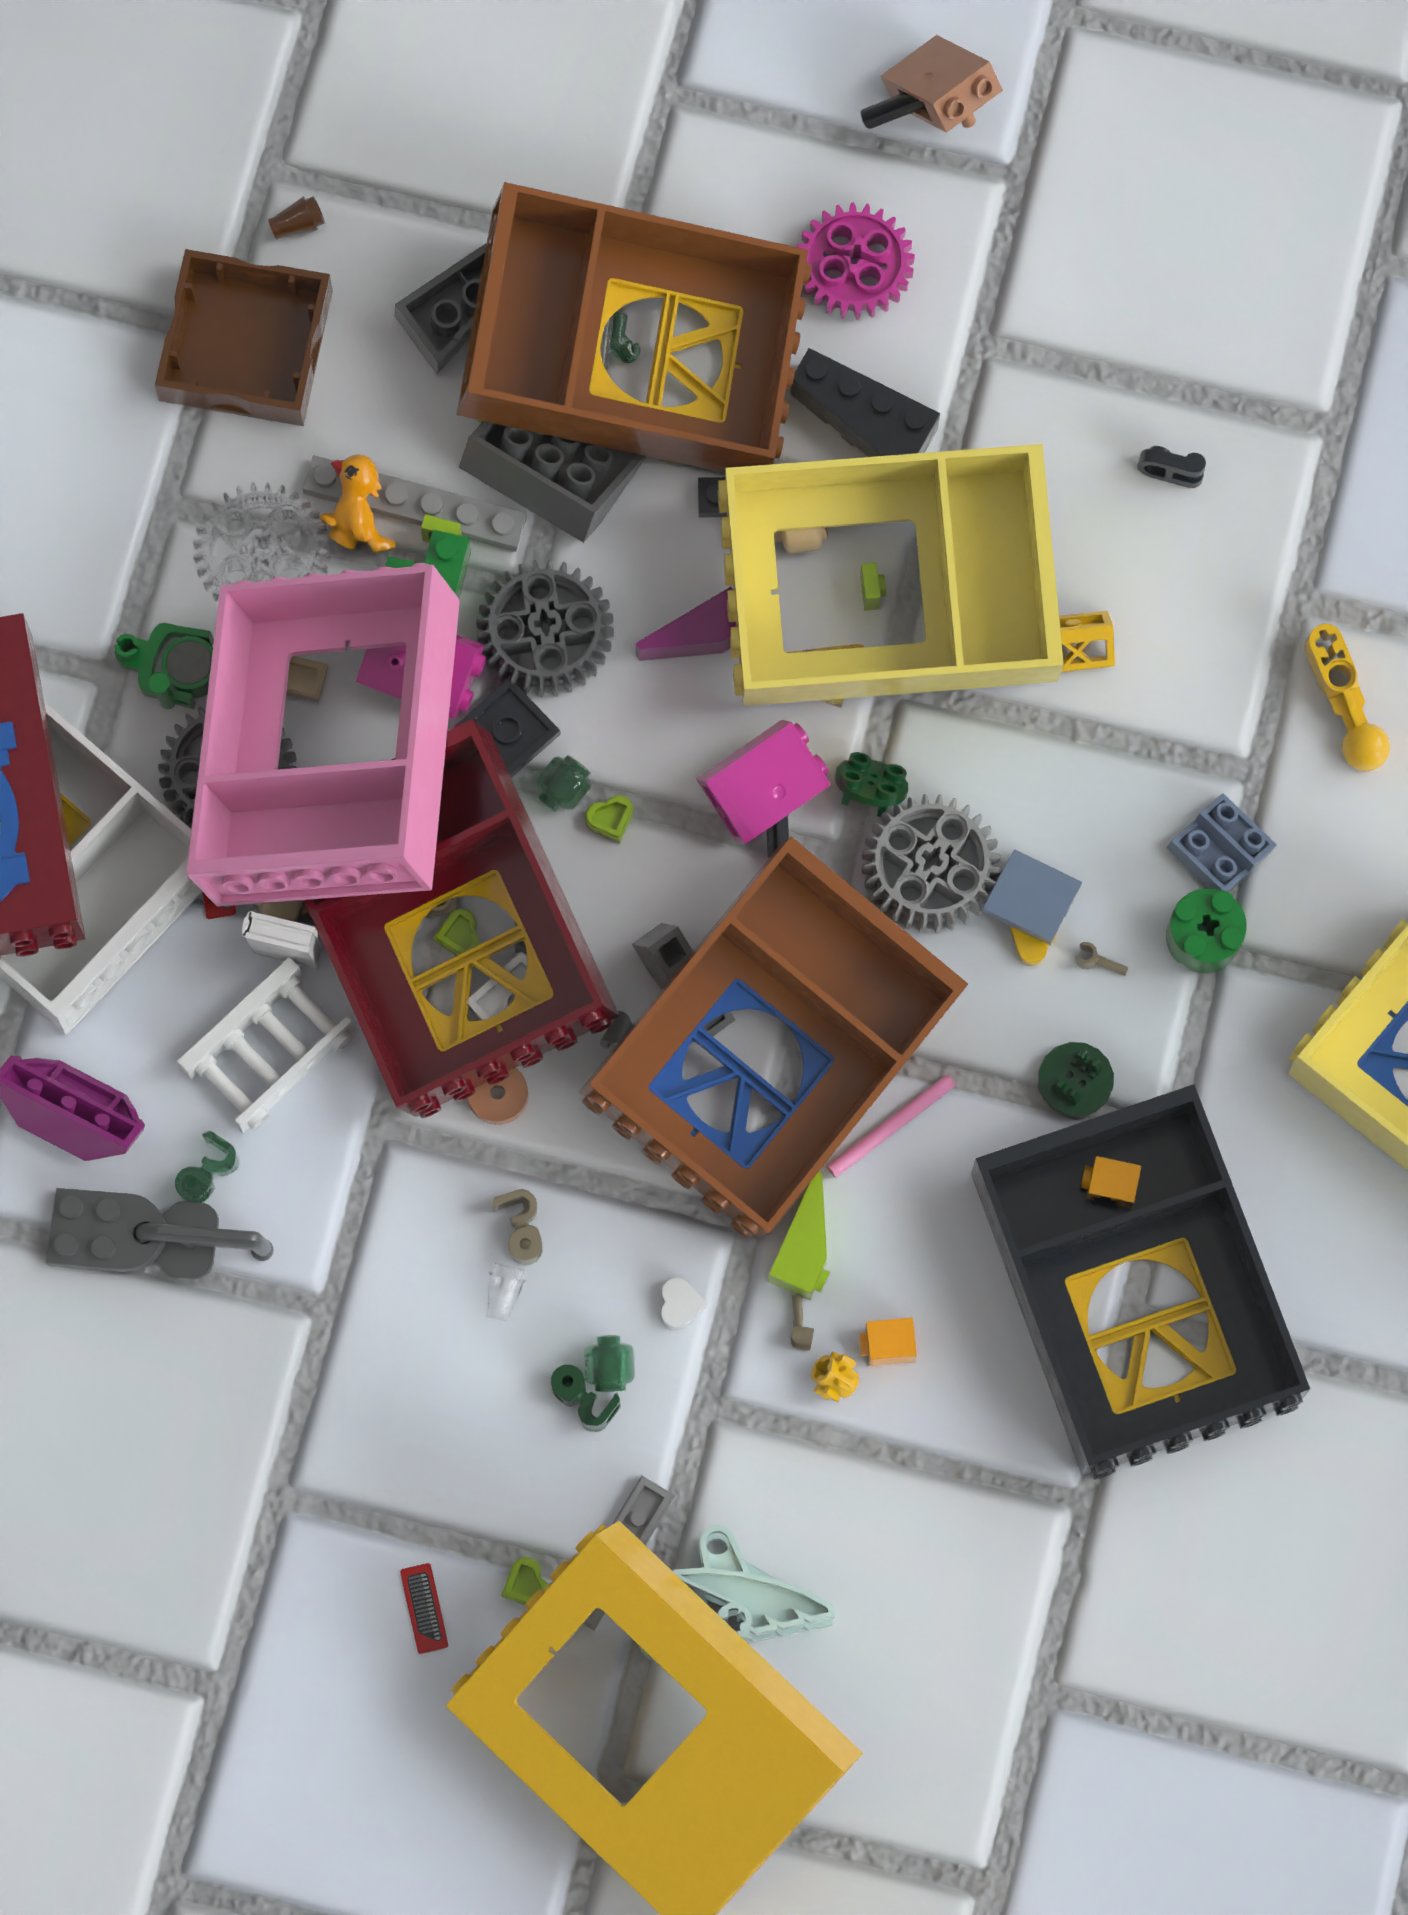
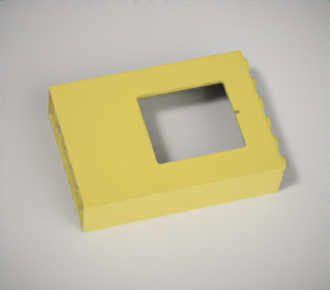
M1043 444L725 468V480H718L719 513H727V517H721L722 549H730V553L724 554L725 585H733V590L727 591L728 621L736 622V627H731L730 647L732 659L739 658V664H734L733 682L735 696L742 695L743 706L1058 682L1064 663ZM905 521L913 522L916 529L925 641L915 644L786 653L783 648L779 594L771 595V591H778L774 544L775 532Z

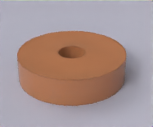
M517 1068L508 1071L510 1076L499 1083L489 1085L486 1082L474 1088L476 1093L467 1099L472 1112L480 1120L493 1125H503L514 1121L523 1113L528 1103L529 1094L526 1080ZM494 1088H502L505 1091L504 1096L500 1099H494L490 1094Z

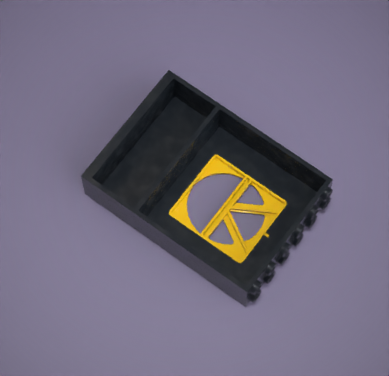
M1195 1084L975 1159L971 1172L973 1182L1082 1477L1092 1474L1094 1480L1109 1476L1115 1473V1468L1119 1467L1122 1463L1129 1461L1131 1467L1144 1464L1152 1460V1456L1157 1451L1166 1449L1167 1454H1172L1188 1448V1443L1192 1442L1194 1438L1202 1436L1204 1442L1225 1435V1430L1229 1429L1232 1425L1239 1424L1240 1429H1244L1262 1422L1261 1418L1269 1412L1275 1411L1276 1416H1282L1297 1410L1298 1405L1304 1402L1303 1398L1310 1391L1309 1383ZM1096 1156L1140 1165L1141 1171L1132 1208L1117 1206L1116 1201H1111L1110 1198L1094 1197V1200L1086 1199L1088 1189L1081 1188L1085 1165L1092 1167ZM1136 1260H1150L1163 1263L1185 1276L1200 1295V1298L1092 1335L1089 1334L1088 1308L1091 1296L1100 1280L1109 1271L1121 1264ZM1201 1313L1207 1314L1208 1340L1205 1351H1198L1174 1331L1169 1324ZM1151 1331L1193 1366V1371L1187 1377L1165 1387L1147 1388L1142 1385ZM1134 1337L1128 1375L1126 1379H1122L1103 1363L1097 1354V1350Z

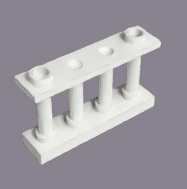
M290 957L177 1060L181 1071L190 1080L197 1074L199 1076L205 1075L242 1113L235 1119V1122L243 1134L249 1128L255 1130L261 1126L269 1117L267 1111L333 1049L337 1052L342 1050L353 1038L351 1033L355 1029L352 1020L348 1016L336 1024L299 987L301 984L299 979L302 978L301 970ZM281 996L284 999L289 997L325 1034L310 1050L271 1013L273 1010L271 1006ZM253 1022L255 1024L261 1023L298 1061L283 1076H280L244 1039L245 1034L243 1032ZM225 1048L227 1050L233 1049L270 1087L254 1103L217 1067V1060L215 1058Z

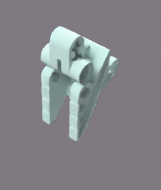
M713 1525L702 1533L699 1547L702 1567L673 1570L706 1604L709 1602L720 1607L718 1615L726 1623L728 1618L732 1617L737 1618L736 1623H739L741 1620L742 1623L737 1633L748 1644L749 1640L755 1643L774 1639L776 1634L783 1637L802 1633L803 1629L811 1631L833 1626L832 1619H835L832 1604L809 1591L776 1580L745 1561L732 1532L724 1526ZM719 1540L728 1549L722 1554H713L707 1550L706 1546L711 1541ZM639 1646V1649H640L641 1653H642L647 1659H650V1660H652V1661H655L649 1654H647V1653Z

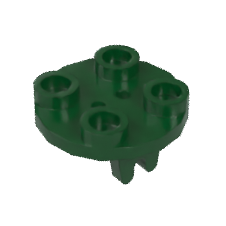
M853 752L848 760L842 761L836 768L835 783L839 790L844 793L841 801L842 805L848 806L850 799H854L862 804L879 807L877 816L881 818L882 813L886 812L888 807L901 804L908 794V782L905 779L907 771L900 765H887L880 761L871 760L864 753Z
M1068 1042L1055 1047L1045 1056L1038 1071L1037 1088L1043 1100L1054 1111L1076 1119H1083L1090 1114L1096 1113L1107 1103L1114 1087V1072L1109 1060L1098 1048L1087 1043ZM1070 1072L1073 1074V1077L1068 1078L1066 1074ZM1083 1081L1086 1085L1081 1087L1079 1082Z

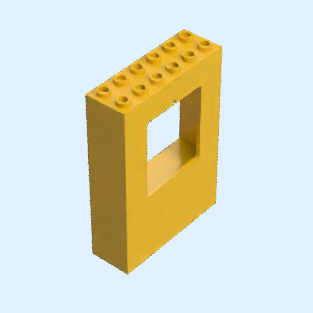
M620 1521L608 1528L602 1524L594 1533L590 1531L577 1544L575 1550L579 1553L575 1554L569 1561H563L550 1575L553 1581L544 1590L539 1589L527 1601L525 1607L528 1610L519 1618L515 1617L505 1626L500 1632L503 1638L494 1647L490 1645L477 1658L475 1663L478 1666L469 1675L466 1673L455 1683L450 1690L454 1696L446 1704V1707L660 1915H717L864 1753ZM596 1608L602 1609L697 1700L707 1712L703 1720L626 1805L621 1804L517 1703L518 1696L555 1656L550 1648L552 1647L556 1652L559 1651Z

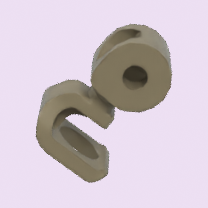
M519 1189L495 1197L492 1209L493 1212H497L498 1210L523 1203L524 1209L522 1212L510 1218L511 1226L515 1227L516 1230L510 1236L508 1244L512 1259L516 1263L525 1266L537 1262L541 1257L543 1249L538 1228L529 1225V1222L533 1221L537 1214L536 1198L528 1190Z

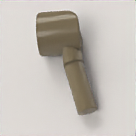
M1090 942L1080 943V948L1091 952L1093 956L1087 960L1075 957L1079 967L1088 970L1098 966L1124 976L1128 971L1127 966L1098 955L1096 947Z
M793 1295L794 1319L791 1344L795 1348L810 1350L814 1328L802 1326L804 1320L802 1296Z

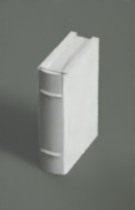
M252 911L247 913L242 924V936L255 954L282 961L290 957L296 964L319 969L320 963L318 961L321 949H324V944L316 927Z

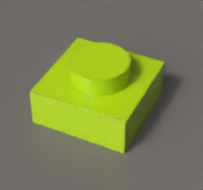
M876 562L862 563L860 579L864 611L877 610L880 607L881 597L887 595L885 575L878 574Z

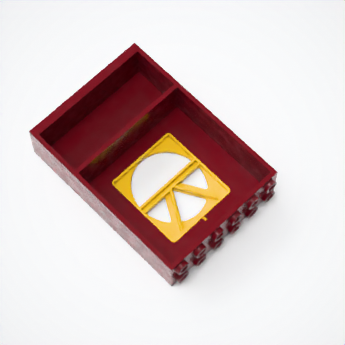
M473 719L447 731L432 890L304 900L396 1108L415 1117L419 1115L421 1118L430 1117L442 1110L441 1105L452 1099L455 1102L467 1099L476 1093L474 1088L486 1082L489 1085L499 1083L510 1076L508 1071L520 1065L523 1068L531 1067L544 1059L543 1054L555 1048L557 1051L568 1049L578 1042L577 1037L589 1031L591 1034L602 1032L612 1026L611 1020L620 1016L492 735ZM475 896L490 900L508 912L518 925L416 977L414 976L412 947L416 932L427 914L434 907L448 899ZM520 941H524L527 950L525 978L523 980L518 979L488 957ZM472 965L515 995L514 1001L502 1012L480 1021H468L467 1019L468 1004L466 1001H469ZM456 974L452 1015L447 1016L433 1007L422 992L424 989Z

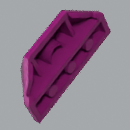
M11 1055L0 1068V1099L17 1126L84 1161L126 1154L144 1131L145 1124L142 1119H139L136 1109L126 1094L60 1060L42 1058L22 1059L21 1056Z

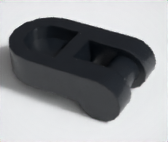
M1151 446L1150 449L1142 450L1137 463V469L1142 474L1187 488H1196L1201 485L1206 467V460L1199 453L1193 452L1185 457L1171 453L1162 446Z

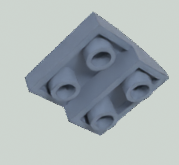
M1222 793L1199 813L1195 821L1171 840L1167 849L1207 888L1230 892L1273 851L1277 844Z
M1014 849L988 897L982 913L1051 945L1082 882Z

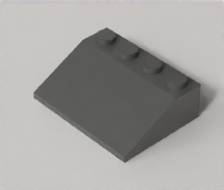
M483 421L468 437L459 468L584 543L602 523L646 456Z

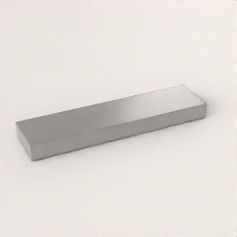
M641 1475L612 1525L620 1521L646 1546L674 1500L675 1495ZM596 1608L583 1625L595 1631L605 1612L600 1608Z

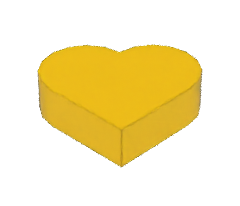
M1010 926V932L1020 961L1028 966L1041 964L1046 957L1047 947L1055 942L1056 935L1051 945H1048Z

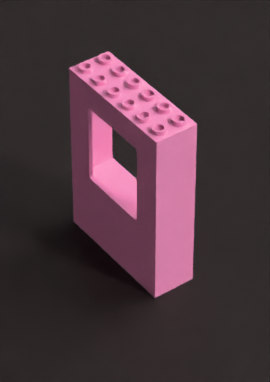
M416 563L411 567H379L376 570L362 572L345 570L340 574L331 575L313 573L300 578L274 577L270 581L260 582L242 580L235 584L220 586L186 873L216 906L432 890L460 603L459 598L434 565ZM348 644H350L352 650L407 646L395 760L278 770L290 659L293 656L347 651Z

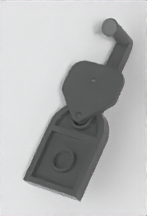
M56 1188L46 1264L52 1267L135 1272L148 1267L156 1261L163 1271L172 1278L200 1279L211 1271L214 1264L216 1247L251 1250L252 1256L258 1261L270 1259L274 1249L272 1243L259 1232L219 1229L218 1214L206 1203L179 1201L162 1214L152 1202L136 1194Z

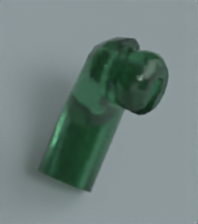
M615 312L608 322L605 344L620 362L632 363L640 356L641 348L638 342L633 343L625 335L628 315L622 312Z

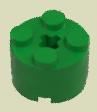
M1207 888L1190 892L1179 900L1170 917L1166 930L1168 950L1179 964L1182 963L1194 972L1213 973L1222 970L1236 957L1244 941L1247 929L1245 914L1233 895L1227 891ZM1206 926L1207 929L1213 930L1212 935L1207 936L1206 931H1199L1200 927Z

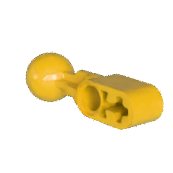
M1331 624L1318 625L1307 637L1304 649L1321 691L1327 696L1334 714L1342 717L1348 731L1342 742L1343 756L1347 763L1357 770H1375L1382 766L1389 756V738L1383 729L1368 723L1362 709L1365 699L1357 682V670L1340 630ZM1320 636L1323 641L1330 640L1332 643L1327 651L1324 646H1316ZM1329 657L1332 661H1330L1326 666H1324L1323 663ZM1332 670L1342 671L1347 678V684L1342 687L1333 685L1329 680V672Z

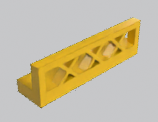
M1108 611L1059 616L1061 642L1071 650L1063 659L1064 665L1061 672L1115 666L1114 630ZM1105 640L1106 656L1089 657L1082 652L1091 641Z

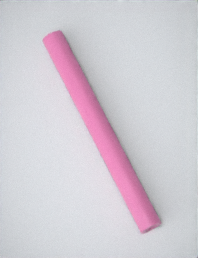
M948 1074L940 1078L827 1165L829 1172L836 1178L953 1089L956 1084Z

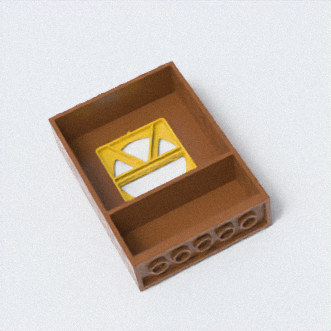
M504 182L492 209L456 415L725 473V468L774 464L775 458L779 459L784 443V437L778 436L780 423L785 424L789 411V402L784 401L785 391L791 388L795 374V367H790L791 354L796 355L800 342V333L795 332L797 319H802L806 305V298L801 297L803 285L807 286L811 274V264L806 263L808 250ZM659 298L663 299L646 403H643L623 392L612 381L602 362L600 346L603 329L615 312L625 305L638 300ZM678 303L684 304L699 313L709 323V326L673 337ZM719 340L722 350V367L714 386L710 388L670 353L709 341ZM667 371L697 396V400L681 406L663 407L661 404Z

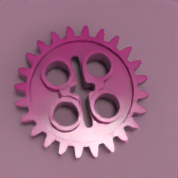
M853 202L850 204L849 212L844 213L842 208L836 205L835 216L832 217L824 210L822 211V224L812 219L810 221L812 232H802L801 240L805 244H798L797 247L808 250L806 263L811 264V274L808 284L804 288V293L809 295L816 292L814 297L815 306L826 301L827 314H830L837 307L840 308L842 319L845 318L848 310L854 312L856 320L860 319L861 310H866L870 317L873 318L876 306L887 312L889 308L888 299L898 303L901 295L898 290L907 292L909 282L906 279L913 278L914 271L910 265L914 264L915 254L907 253L912 249V240H903L906 234L905 227L894 230L896 217H891L887 221L883 220L884 209L881 208L875 215L870 214V205L866 204L862 212H857ZM843 236L850 242L846 245H838L832 240L835 237ZM872 244H880L886 250L875 253L868 247ZM828 253L830 256L824 257L823 254ZM853 258L859 259L857 264H851ZM884 265H885V266H887V268H886V269H882L881 266H884ZM833 269L839 271L842 276L831 279L824 273ZM865 277H872L878 283L874 286H866L860 280Z

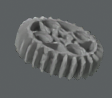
M924 794L921 805L916 806L912 797H909L906 810H903L899 804L893 807L894 817L884 811L881 815V820L885 826L874 823L872 825V832L877 837L867 836L865 839L866 846L872 849L862 851V860L871 863L863 864L861 872L862 874L872 876L865 880L864 886L866 889L877 888L872 892L870 899L872 902L883 899L880 910L885 913L892 908L894 910L892 916L894 922L899 920L901 916L906 917L905 928L907 930L914 921L919 922L920 932L924 933L927 923H933L935 933L938 934L941 923L946 921L949 929L953 931L956 924L955 918L957 917L966 925L969 922L967 911H971L976 916L981 913V906L978 901L986 903L990 896L986 891H992L996 884L990 878H998L1000 876L1001 869L992 864L1000 862L1001 854L990 852L996 849L998 841L997 839L986 840L991 833V826L979 829L978 826L981 823L982 815L978 814L970 819L968 817L970 805H966L961 812L956 810V798L952 799L949 806H944L941 794L938 795L935 804H929L927 794ZM922 819L938 820L927 836L911 827L909 823ZM947 827H955L962 836L956 840H949L943 836L941 831ZM895 837H902L908 841L910 846L904 850H896L890 845L889 841ZM969 839H971L977 851L979 870L959 857ZM916 846H918L919 849H918L917 852H916L915 859H914V865H913V861H912L911 859H912L913 856H914ZM938 856L937 866L933 865L930 869L924 871L925 861L930 862L932 858L935 859ZM883 858L903 870L894 888L890 887L886 879ZM948 864H949V866L951 867V869L949 870V873H948V875H947V879H946V882H945L943 879H944V877H945V875H946L947 868H948ZM965 877L972 882L973 887L967 891H961L954 886L953 881L956 878ZM912 887L919 891L921 897L915 901H908L902 897L900 892L904 888ZM935 891L955 903L939 909L924 908Z

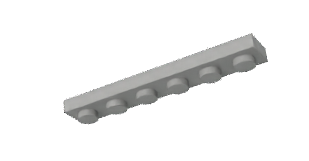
M313 455L302 488L303 494L336 503L339 501L342 495V486L336 471L330 464L334 460ZM378 473V480L381 485V489L377 490L379 497L375 498L370 494L367 497L373 513L420 526L425 514L461 524L462 536L515 552L517 551L527 519L525 512Z

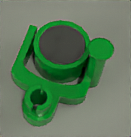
M160 623L153 629L148 641L136 638L131 634H123L116 639L117 645L115 644L114 647L118 663L127 670L139 672L138 684L142 693L147 697L159 699L163 708L172 709L176 704L194 710L196 705L194 698L208 694L214 644L211 631ZM172 637H178L179 639L174 640L167 646L162 655L161 668L163 672L154 673L159 654L165 643Z

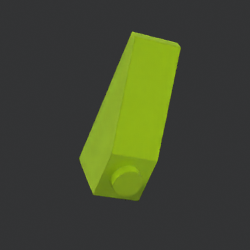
M820 1172L816 1174L808 1185L768 1277V1282L811 1300L814 1291L820 1293L823 1291L830 1271L824 1269L827 1261L823 1177Z

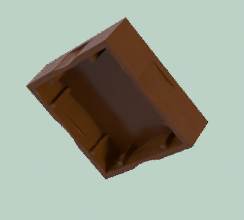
M185 249L174 296V318L165 337L155 381L159 401L304 426L333 292L330 274L281 265H255L235 257Z

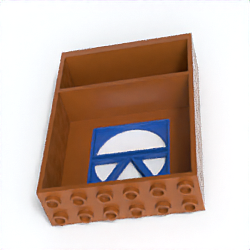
M791 836L772 853L578 1092L585 1097L582 1103L598 1116L603 1112L614 1121L612 1128L627 1140L633 1137L642 1144L644 1148L641 1151L647 1158L657 1165L663 1162L674 1171L671 1176L676 1182L688 1190L692 1186L703 1195L701 1201L705 1206L716 1214L723 1211L733 1220L730 1225L739 1234L747 1239L751 1235L757 1239L769 1234L967 987L968 983ZM744 1009L762 1011L782 1021L795 1036L803 1061L802 1081L793 1103L704 1030L703 1027L722 1014ZM692 1042H696L724 1065L688 1080L682 1078L685 1055ZM738 1078L730 1131L722 1132L704 1123L694 1113L687 1101V1097ZM753 1089L781 1113V1117L768 1127L749 1133L746 1131L751 1091Z

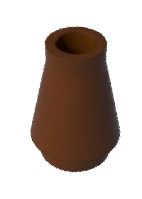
M303 196L275 217L268 219L276 240L286 236L317 231L318 226L325 224L323 214L314 196L308 199Z

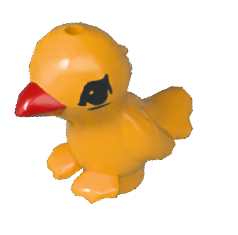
M359 454L349 456L345 460L331 462V466L340 479L342 495L333 513H324L320 516L322 522L332 526L328 534L329 537L352 550L355 549L360 541L365 542L375 553L392 551L396 548L395 541L379 534L375 528L373 513L367 500L369 494L372 497L378 498L377 490L381 489L375 463L369 457Z

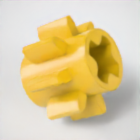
M834 1351L831 1352L830 1356L824 1355L820 1357L813 1365L811 1371V1379L818 1383L813 1391L826 1400L831 1398L835 1402H839L840 1397L847 1398L851 1396L859 1383V1374L852 1370L857 1362L845 1354L839 1355Z

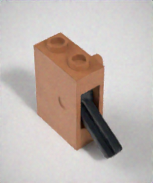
M935 35L880 76L891 98L866 107L860 113L863 124L868 129L912 114L947 133L960 122L964 128L972 127L976 123L973 113L1002 92L1003 89L990 61Z

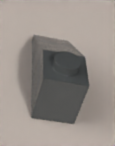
M665 923L659 924L632 944L646 969L661 989L693 952L679 927ZM731 1012L722 1014L706 1024L703 1029L710 1035L715 1036L734 1022L735 1018Z

